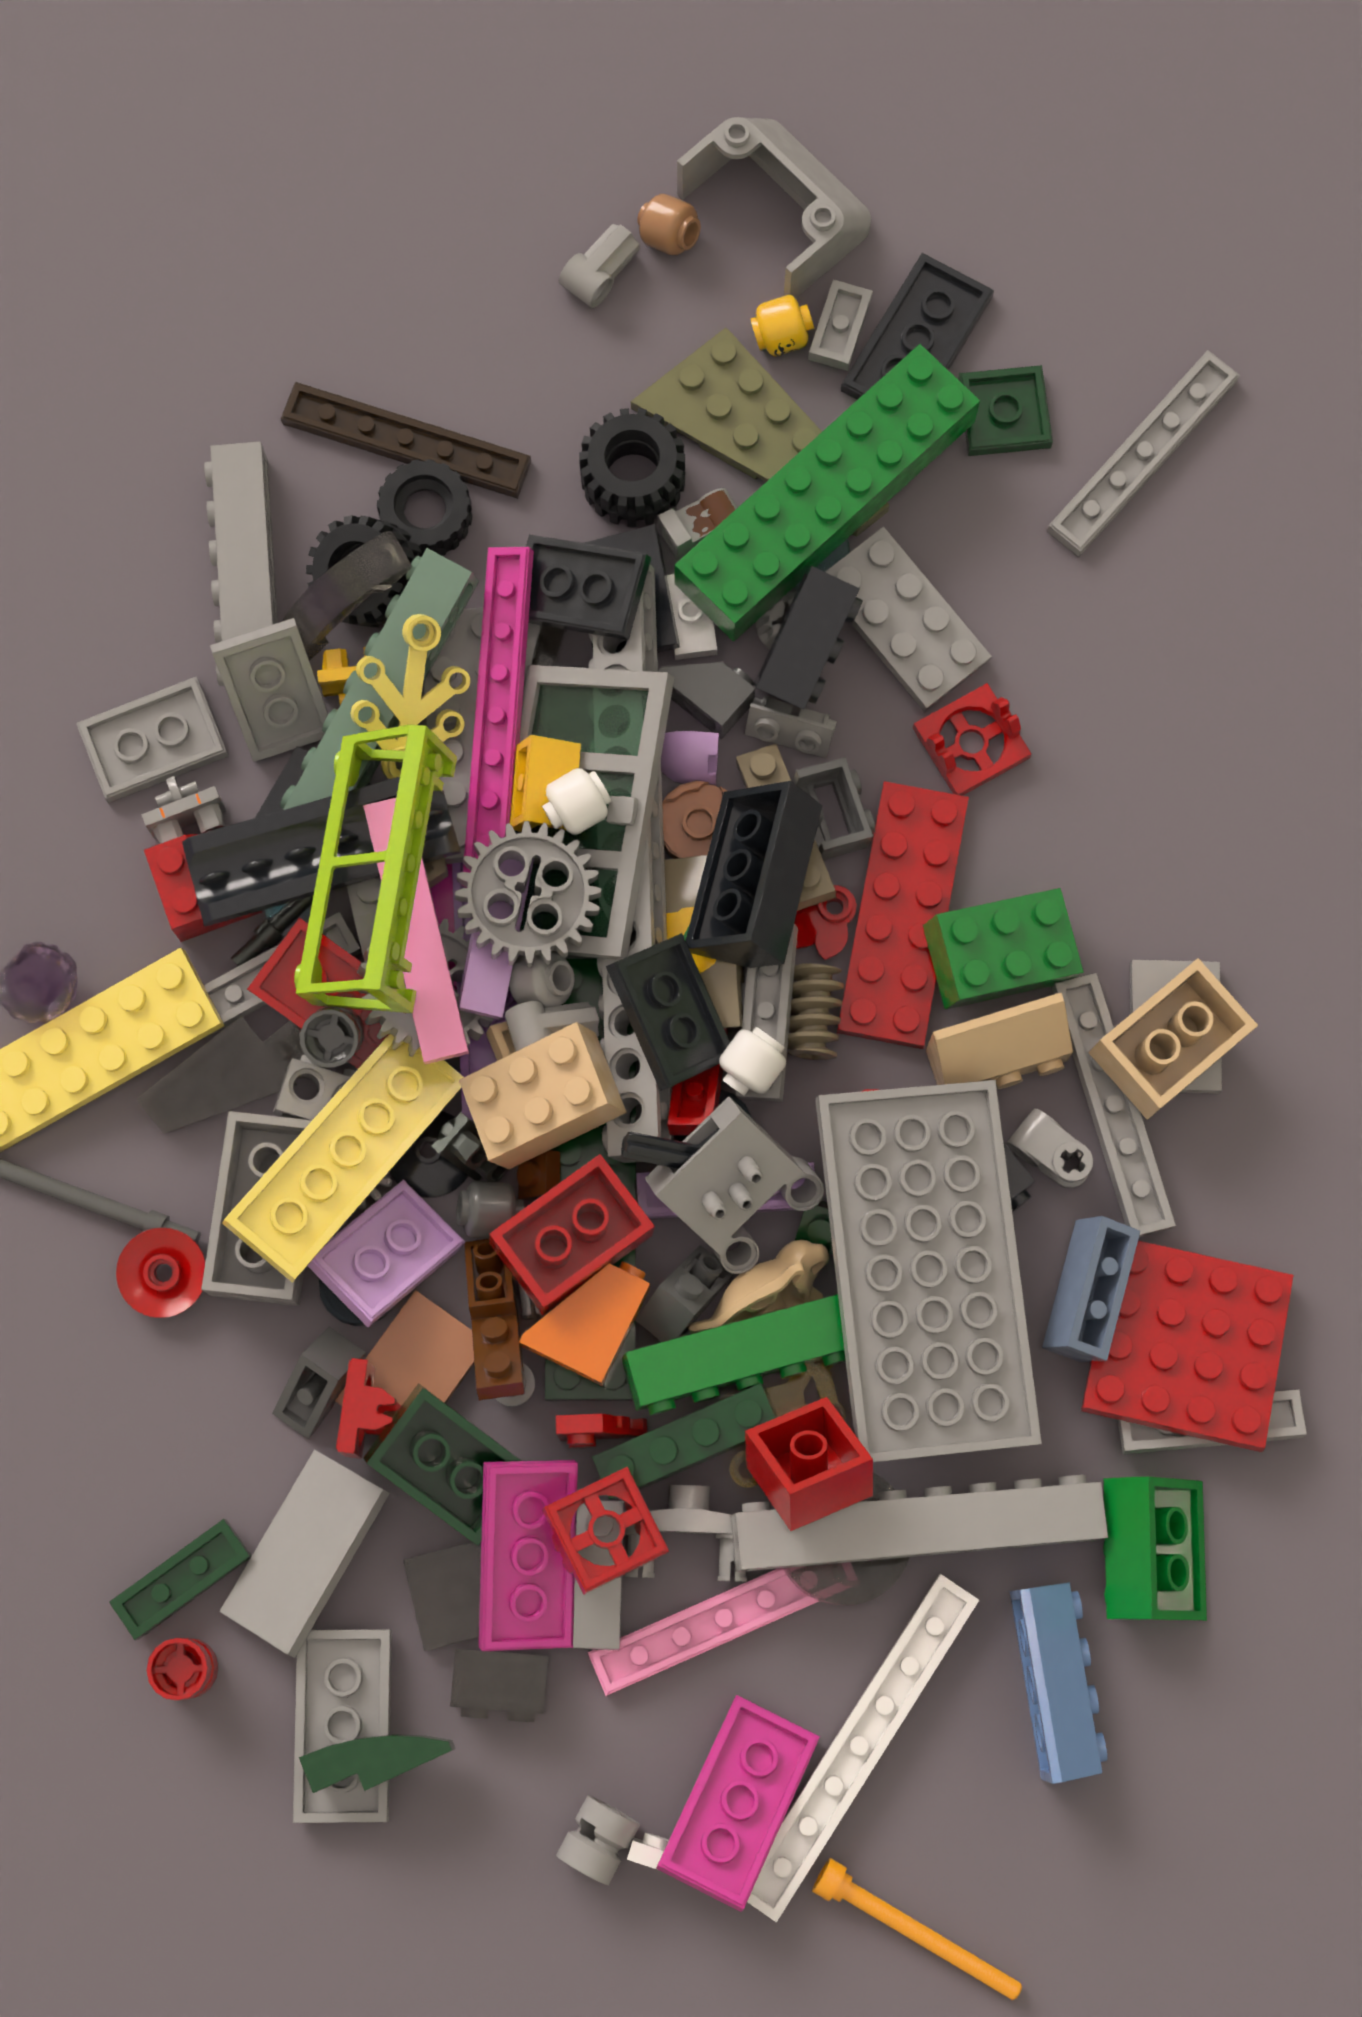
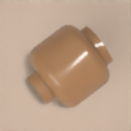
M659 194L645 203L638 213L637 222L640 237L647 246L668 255L677 256L685 250L691 249L698 240L701 224L696 209L690 203L667 194Z

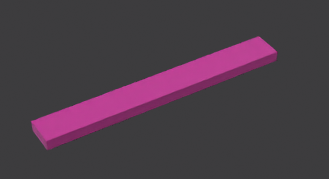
M488 547L464 856L476 859L479 856L474 850V843L477 841L489 847V831H494L499 837H506V824L510 823L516 745L520 742L534 555L530 547ZM463 864V872L470 873L471 871Z

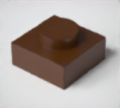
M549 1150L519 1165L517 1170L518 1199L535 1201L560 1183L559 1151Z

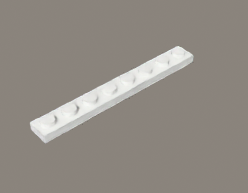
M942 1574L937 1576L780 1826L747 1901L775 1922L780 1918L979 1602V1599Z

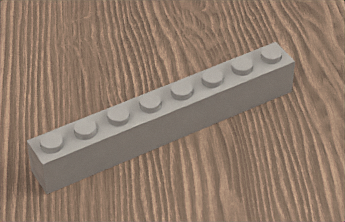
M1086 1475L1059 1477V1485L1042 1487L1041 1479L1038 1478L1014 1481V1489L998 1491L996 1482L969 1485L970 1493L952 1494L951 1486L925 1488L924 1497L907 1498L906 1490L884 1491L878 1493L879 1501H860L793 1531L789 1530L776 1509L770 1510L768 1501L742 1504V1512L731 1516L736 1572L1098 1541L1108 1538L1101 1482L1087 1483Z

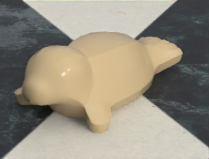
M807 1240L791 1241L779 1251L775 1259L759 1263L749 1271L739 1274L725 1290L712 1317L690 1324L688 1330L691 1334L822 1299L823 1294L813 1287V1282L819 1271L828 1263L829 1253L827 1248L822 1244L811 1243Z

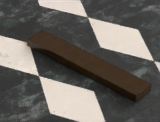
M298 382L294 383L281 416L283 425L406 464L418 459L419 461L435 460L439 464L443 462L449 465L452 471H457L463 482L517 499L532 462L530 455Z

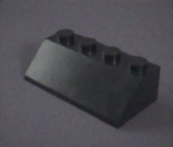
M792 781L723 793L686 937V943L692 954L748 968L782 965L785 963L823 806Z

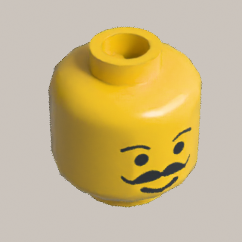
M785 295L761 303L756 308V317L750 318L760 351L767 349L768 353L774 357L804 348L808 343L807 331L814 329L808 305L799 306L797 299L792 295Z

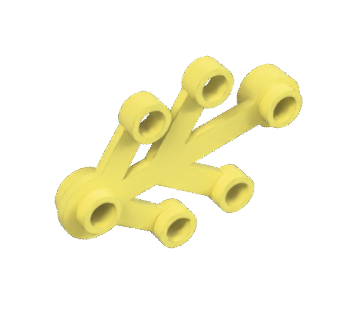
M415 614L409 617L403 625L402 635L404 641L409 645L403 695L400 694L387 677L385 666L379 659L373 656H366L360 659L356 666L357 676L365 683L372 685L398 719L399 726L418 725L453 695L464 693L470 686L468 672L458 666H451L444 670L441 682L421 697L427 651L436 647L441 638V629L437 621L424 614ZM417 624H424L426 628V633L421 639L413 637V628ZM369 663H376L378 668L376 675L372 678H366L364 675L365 666ZM454 673H461L462 683L458 687L452 688L449 684L450 677ZM359 700L352 706L351 718L358 726L365 728L368 732L387 729L379 720L380 712L378 707L372 702ZM368 706L372 710V716L369 720L362 722L358 718V713L361 708ZM446 709L437 715L436 726L431 731L444 742L449 737L460 735L464 729L465 722L459 713ZM449 716H455V728L446 731L443 726L445 719ZM407 736L399 737L397 740L393 738L376 741V743L382 750L405 751ZM381 761L382 771L388 779L400 777L401 769L396 768L395 762Z

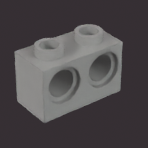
M305 1055L301 1056V1060L292 1058L288 1065L273 1114L286 1118L313 1120L356 1071L344 1069L343 1074L312 1063ZM300 1078L310 1079L316 1085V1097L310 1100H303L297 1097L293 1090L294 1081Z

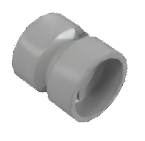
M587 1795L575 1818L579 1826L578 1829L568 1831L556 1856L586 1876L609 1886L621 1863L618 1851L620 1849H628L640 1823L611 1805L591 1795Z

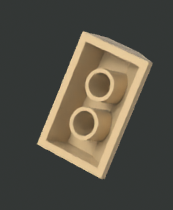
M1062 993L934 1031L926 1048V1053L937 1085L996 1080L997 1089H1003L1022 1082L1021 1075L1038 1070L1039 1076H1046L1064 1069L1063 1062L1068 1061L1073 1053Z

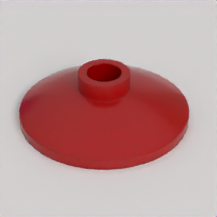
M152 1228L136 1235L122 1250L116 1267L117 1285L124 1300L139 1313L155 1318L176 1316L189 1309L201 1296L206 1260L199 1245L187 1234L172 1228ZM163 1264L169 1265L172 1269L171 1278L165 1282L157 1277V1269Z

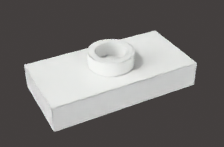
M674 574L667 575L680 648L674 649L675 660L717 655L713 621L674 584Z

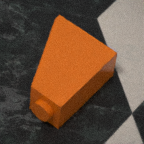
M621 1262L619 1268L609 1263L524 1332L519 1341L521 1347L603 1386L650 1291V1283L643 1280L646 1273L625 1262Z

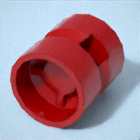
M174 1638L164 1641L154 1649L148 1659L146 1671L149 1684L157 1694L165 1699L187 1700L200 1697L210 1690L217 1678L218 1662L216 1654L203 1641L192 1638Z

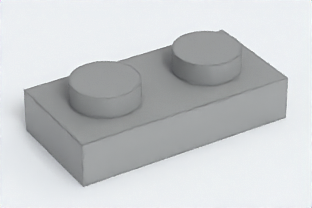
M833 279L809 350L808 360L848 371L872 300V290Z

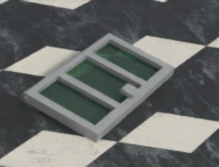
M540 665L527 666L523 689L520 742L530 735H537L580 743L579 768H582L588 774L595 771L612 800L611 803L606 805L608 814L604 820L577 835L564 830L563 844L567 846L575 840L580 842L576 853L577 857L584 854L591 855V862L584 870H598V879L589 884V886L601 888V897L589 900V902L600 907L599 914L597 916H585L592 922L593 930L585 932L578 929V933L582 938V945L578 947L569 941L566 942L568 955L621 960L628 956L674 677L668 672ZM538 825L531 829L532 833H538L541 826ZM548 827L547 836L553 838L561 829ZM534 857L520 932L523 931L530 899L532 896H535V879L541 862L539 857ZM550 870L543 876L544 881L552 887L562 886L568 880L567 876L560 870ZM549 912L537 913L532 919L533 924L542 930L551 929L557 923L556 917Z

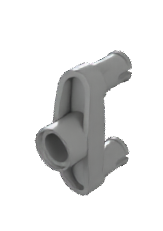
M669 1485L668 1509L650 1511L659 1531L715 1534V1538L720 1539L717 1581H730L731 1562H734V1582H747L746 1571L736 1572L731 1525L732 1515L709 1511L710 1487ZM635 1524L625 1529V1535H628V1557L633 1554L640 1539V1535L634 1529ZM655 1560L643 1565L642 1578H655ZM638 1568L625 1574V1577L638 1578Z

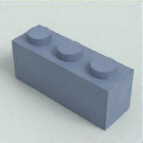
M1104 1216L1075 1221L1045 1334L1043 1349L1078 1362H1091L1092 1360L1107 1361L1140 1230Z

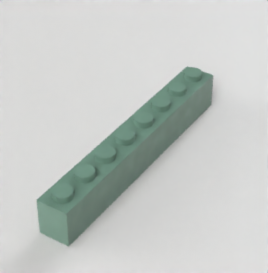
M426 548L422 557L417 556L412 561L406 574V579L409 580L401 596L396 594L390 601L385 612V617L388 619L380 634L376 632L371 636L364 651L365 656H373L384 664L385 674L401 695H403L409 645L404 641L402 635L403 625L406 620L415 614H424L436 620L441 629L439 643L436 647L427 651L424 683L479 583L473 572ZM417 624L413 628L412 633L415 639L424 637L426 633L424 624ZM369 663L365 666L364 675L366 678H372L376 675L378 671L376 663ZM356 670L351 673L345 683L343 693L346 696L339 709H333L325 719L322 731L325 734L318 747H312L306 754L301 766L304 772L296 786L291 785L285 792L280 804L283 810L332 796L336 776L334 772V758L341 749L343 736L368 732L365 728L354 723L351 718V708L357 701L368 700L375 704L380 712L379 720L386 728L399 726V721L372 685L365 683L357 676ZM368 706L361 708L358 713V718L362 722L369 720L372 716V710ZM376 741L366 743L372 749L382 750ZM362 760L358 780L353 787H349L348 791L367 786L381 761Z

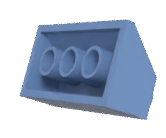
M1070 1582L1009 1591L1041 1779L1055 1784L1101 1774V1762L1107 1761V1749L1103 1733H1096L1092 1714L1099 1713V1703L1095 1686H1087L1084 1667L1091 1666V1657L1087 1639L1079 1638L1076 1620L1083 1618L1079 1592H1071Z

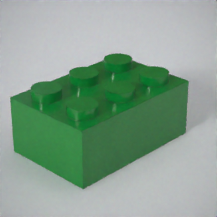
M1061 888L936 914L923 925L945 1010L1050 987L1055 983L1074 979L1084 973Z

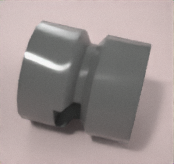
M323 1007L304 1022L300 1032V1045L304 1055L312 1063L321 1067H337L345 1064L361 1048L364 1041L363 1023L361 1018L351 1008Z

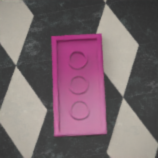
M575 1460L484 1462L479 1648L481 1651L573 1648L575 1576L573 1573L569 1574L562 1564L563 1558L560 1552H557L554 1548L552 1540L553 1531L542 1509L577 1491L578 1463ZM577 1511L572 1518L571 1538L576 1536Z
M736 1695L656 1869L742 1912L820 1736Z

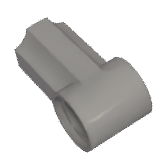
M612 224L584 255L577 253L567 262L561 271L558 282L590 308H595L609 294L614 278L640 251V244L624 226Z
M528 1001L515 1005L505 1012V1019L515 1052L575 1022L595 1032L597 1037L599 1036V1017L596 1008L592 1007L589 1002L544 1007L539 1001Z

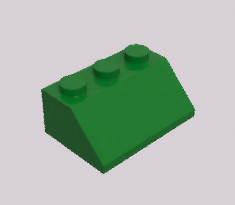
M1150 1476L1103 1478V1501L1108 1538H1105L1103 1544L1106 1571L1104 1599L1107 1619L1207 1621L1203 1481Z

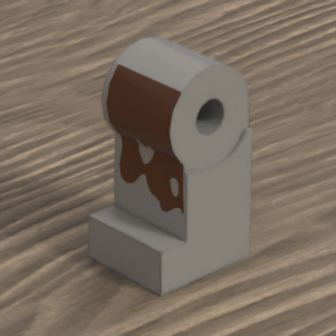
M725 488L715 489L705 494L699 500L677 511L672 508L658 515V532L676 562H678L735 511L737 506Z

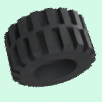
M629 408L620 409V416L614 417L610 412L603 416V425L595 422L590 427V436H584L581 443L582 452H579L582 490H585V498L589 505L595 503V512L601 517L608 513L611 523L619 525L620 520L623 519L627 520V527H637L636 521L644 520L645 525L654 523V515H660L668 511L669 504L676 507L680 501V491L684 492L686 471L683 441L681 437L677 438V430L671 423L664 427V417L655 413L653 418H650L647 415V410L638 408L637 414H629ZM626 455L644 456L657 466L651 475L639 481L622 480L613 475L609 470L610 466L617 459Z
M362 515L360 517L346 516L344 517V522L335 520L328 525L330 533L321 531L316 539L320 544L318 548L311 547L308 556L314 558L312 565H306V574L313 576V581L307 584L311 593L319 594L314 601L319 608L328 609L326 612L328 616L341 620V622L366 627L385 625L388 619L385 617L386 609L396 594L401 596L409 581L406 579L409 566L421 550L417 543L409 542L412 536L406 530L398 529V525ZM371 548L379 561V576L374 587L368 593L361 596L353 582V568L358 557L364 551Z

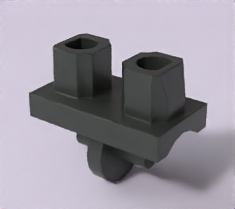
M462 1112L441 1127L438 1140L431 1146L474 1181H479L483 1177L488 1182H499L509 1170L488 1161L475 1123Z

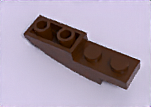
M489 1239L467 1241L464 1244L478 1400L525 1394L522 1347L519 1343L521 1337L513 1275L489 1244Z

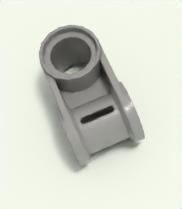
M1037 1108L1032 1109L1006 1142L1007 1146L1018 1157L1031 1166L1038 1168L1064 1188H1075L1082 1185L1093 1167L1091 1151L1067 1133L1053 1118ZM1073 1157L1078 1158L1080 1161L1078 1170L1073 1169L1070 1173L1063 1170L1065 1164L1063 1159L1070 1161Z

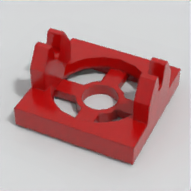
M988 683L913 724V730L952 793L963 796L1030 759L1032 755L1020 736L1021 725L1017 714H1011L1009 710L1010 703L1007 699L1003 697L997 699ZM980 711L991 716L996 721L984 728H980L976 725H969L962 712ZM950 720L957 734L954 744L945 748V740L940 733L945 723ZM975 732L982 737L984 746L977 753L965 752L959 744L960 737L964 733ZM1003 733L1004 749L999 759L993 764L986 753L989 740ZM962 757L966 760H974L980 771H968L956 767L955 759Z
M352 1358L349 1360L336 1450L345 1457L362 1459L365 1435L379 1436L386 1426L393 1423V1418L384 1414L386 1412L398 1411L401 1407L396 1402V1399L384 1389L373 1387L375 1367L368 1360Z
M628 1467L565 1496L542 1509L553 1531L552 1540L554 1548L557 1552H560L564 1568L569 1574H574L583 1595L669 1552ZM599 1496H613L623 1500L626 1512L619 1515L614 1511L605 1510ZM585 1503L592 1517L588 1523L587 1531L571 1538L572 1518L578 1507ZM607 1516L616 1520L620 1529L616 1540L606 1543L596 1538L593 1532V1525L598 1518ZM635 1524L634 1529L640 1535V1539L635 1551L628 1557L621 1541L625 1535V1529ZM594 1544L599 1548L607 1549L615 1565L593 1564L583 1558L578 1552Z

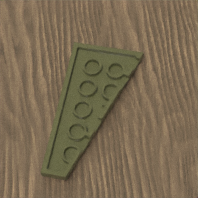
M726 327L630 401L632 410L638 412V408L646 409L647 415L651 417L655 413L664 417V427L671 423L676 428L677 433L679 432L700 444L701 449L754 479L758 477L765 482L822 432ZM886 503L852 535L857 537L889 511V504Z

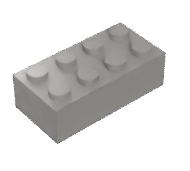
M228 1111L201 1289L208 1295L293 1306L300 1305L305 1269L292 1283L223 1225L222 1222L312 1120Z

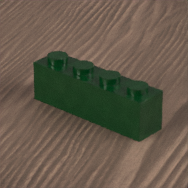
M760 1383L594 1455L592 1459L601 1479L628 1467L638 1489L641 1490L745 1445L746 1430L777 1418L778 1415L766 1386ZM608 1496L609 1500L619 1499L617 1497Z

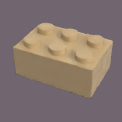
M1197 958L1100 1039L1088 1053L1148 1120L1244 1039L1258 1024L1202 961Z
M578 1022L459 1080L488 1161L507 1169L514 1168L627 1113L596 1033Z

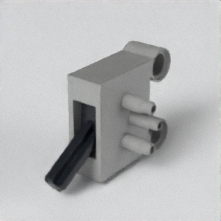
M730 1096L682 1142L632 1131L628 1132L622 1140L621 1154L623 1157L658 1165L645 1177L656 1197L711 1247L725 1270L730 1273H745L758 1262L759 1248L743 1224L777 1191L781 1193L790 1207L798 1211L811 1210L823 1198L824 1185L810 1165L802 1158L792 1157ZM805 1178L800 1187L791 1189L796 1181ZM741 1241L736 1249L727 1251L731 1244Z

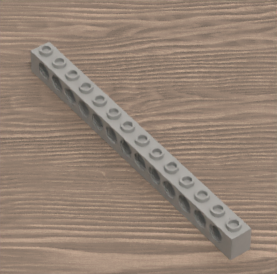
M651 564L648 569L630 638L627 640L625 647L616 653L618 645L625 641L624 639L589 634L590 640L593 643V659L589 661V668L658 672L654 567ZM594 688L595 699L590 703V714L595 724L596 741L592 742L591 753L638 756L649 691L624 690L622 693L617 694L618 689ZM629 722L627 731L618 736L620 727ZM661 761L632 932L636 931V939L629 947L628 956L667 940ZM597 773L609 796L631 797L634 775H625L619 778V774ZM606 817L594 826L595 845L598 850L621 852L626 825L609 824L606 822ZM595 869L599 873L595 883L598 888H601V909H599V914L596 916V924L601 937L607 938L618 871ZM597 958L598 971L601 977H603V994L600 995L598 1001L599 1013L602 1020H604V1038L601 1039L600 1045L627 1112L607 1122V1125L604 1126L602 1131L603 1146L608 1152V1157L622 1163L642 1162L622 1156L623 1137L632 1131L674 1140V1135L669 1134L667 1126L672 1087L660 1091L635 1032L631 1035L627 1034V1027L630 1021L606 969V966L619 960ZM639 1060V1073L634 1078L629 1079L628 1072L630 1066ZM641 1104V1116L636 1122L631 1124L630 1113L636 1105Z

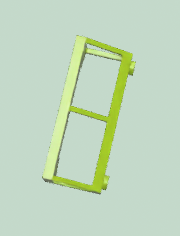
M404 725L346 735L342 738L340 751L335 755L334 772L336 776L303 956L294 976L296 994L312 1005L413 1013L416 991L414 989H406L403 972L411 973L412 963L405 959L404 956L433 791H443L444 782L439 778H454L457 756L426 725ZM407 736L405 751L372 749L366 744ZM362 760L403 762L387 849L380 852L336 857L348 790L358 780ZM385 862L364 978L362 980L321 983L322 967L318 955L335 868ZM364 990L378 1000L328 996L325 993Z

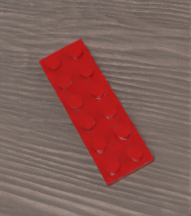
M886 781L883 782L875 833L872 840L839 1018L841 1020L840 1024H838L837 1033L923 1049L936 983V974L923 925L936 914L948 912L969 797Z

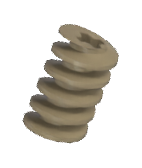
M813 963L795 965L794 981L796 982L793 983L792 998L794 999L791 1000L790 1014L793 1016L790 1017L789 1032L791 1034H788L787 1048L791 1051H788V1054L810 1060L837 1058V1052L825 1048L826 1043L839 1040V1035L828 1031L827 1026L840 1024L841 1018L829 1013V1009L842 1007V1000L831 996L833 991L844 990L843 983L832 979L833 975L842 972L841 969Z

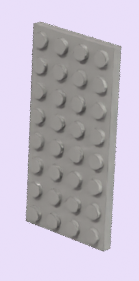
M996 1080L818 1095L815 1100L854 1434L873 1458V1462L1042 1444Z

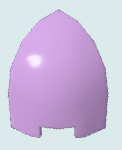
M697 731L665 733L661 755V772L674 782L685 784L694 781H704L716 786L719 733Z

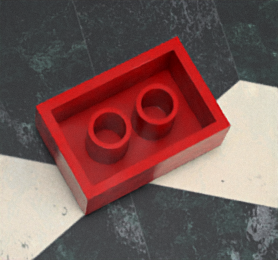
M599 1154L489 1233V1244L544 1316L609 1263L615 1264L652 1237L655 1226L602 1155Z

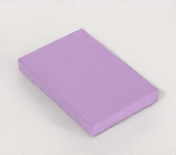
M403 1179L333 1236L308 1264V1267L369 1328L461 1250L465 1241Z

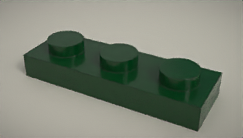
M222 1519L109 1601V1603L133 1639L139 1640L252 1556L227 1519Z

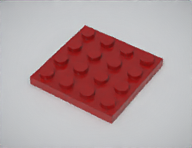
M1138 1241L1107 1361L1092 1360L1090 1362L1081 1411L1263 1452L1266 1446L1294 1275Z

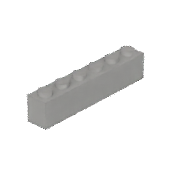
M261 441L210 446L211 461L204 464L206 484L208 488L213 487L214 500L207 501V516L210 527L215 526L216 540L209 541L211 564L218 568V580L211 581L214 606H220L221 620H214L216 643L278 623L268 461ZM216 665L218 685L224 686L223 680Z

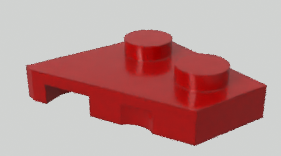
M611 1414L556 1415V1435L560 1441H567L569 1448L573 1449L596 1447V1439L636 1438L647 1433L646 1418L630 1419L628 1416H615Z

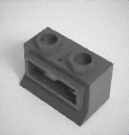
M846 757L796 770L792 782L817 802L819 801L815 789L832 784L849 835L831 839L823 816V810H821L815 841L823 861L867 848L873 838L872 834L875 833V823L870 810L863 809L859 797L862 791L861 782L856 770H850Z

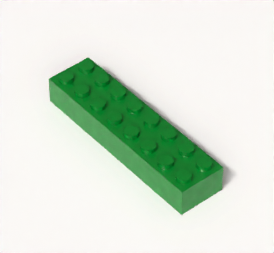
M919 344L674 565V584L734 642L802 580L808 566L816 568L975 423L980 400Z

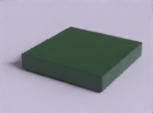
M1042 365L959 373L958 380L980 400L975 423L965 431L968 456L1050 449L1052 447L1053 439Z

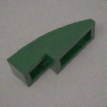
M392 1734L363 1737L330 1745L298 1758L313 1793L355 1774H358L363 1789L366 1791L456 1748L453 1740L426 1735Z

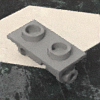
M765 695L763 699L754 698L753 704L751 703L744 735L796 749L803 753L827 758L831 738L837 725V721L830 719V714H822L801 708L797 717L791 715L792 704L774 700Z

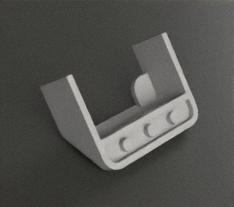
M729 118L677 160V195L684 200L731 159H743L749 156L804 209L801 223L802 229L813 244L785 268L784 296L792 295L797 298L866 239L870 231V212L854 194L779 122L768 118Z

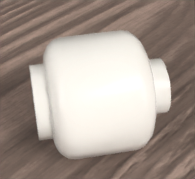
M576 768L547 785L546 796L549 802L543 805L542 808L555 829L563 825L569 833L577 835L604 820L608 814L606 805L611 803L612 800L595 771L588 774L582 768Z
M755 1027L752 1032L745 1029L740 1030L719 1058L721 1068L727 1072L723 1081L743 1096L746 1095L749 1089L757 1094L766 1093L786 1066V1059L781 1054L785 1047L758 1027Z

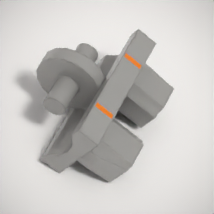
M175 776L166 779L170 791L155 797L159 808L141 814L145 826L153 838H157L161 844L183 836L182 827L195 822L198 823L201 833L225 827L222 812L226 810V807L215 786L199 791L194 781L180 787Z

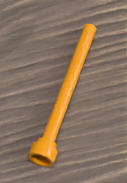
M832 1858L826 1861L813 1885V1893L828 1902L832 1898L838 1902L842 1899L846 1900L1011 2000L1017 1999L1022 1990V1984L851 1882L853 1876L846 1873L847 1867Z

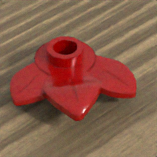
M833 885L836 891V898L797 911L794 922L798 928L796 949L808 948L815 944L816 950L823 960H828L843 950L848 941L847 925L855 916L857 904L854 895L847 888L840 885ZM830 902H838L843 910L839 914H831L826 906Z

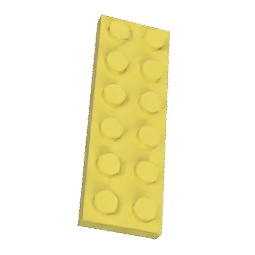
M179 948L0 1049V1152L225 1026L184 949Z
M389 1034L227 1215L222 1224L293 1283L461 1090L459 1080L464 1077L446 1061L442 1060L425 1065L420 1047L413 1057L409 1056L408 1043L403 1042L394 1050L392 1049L394 1036Z

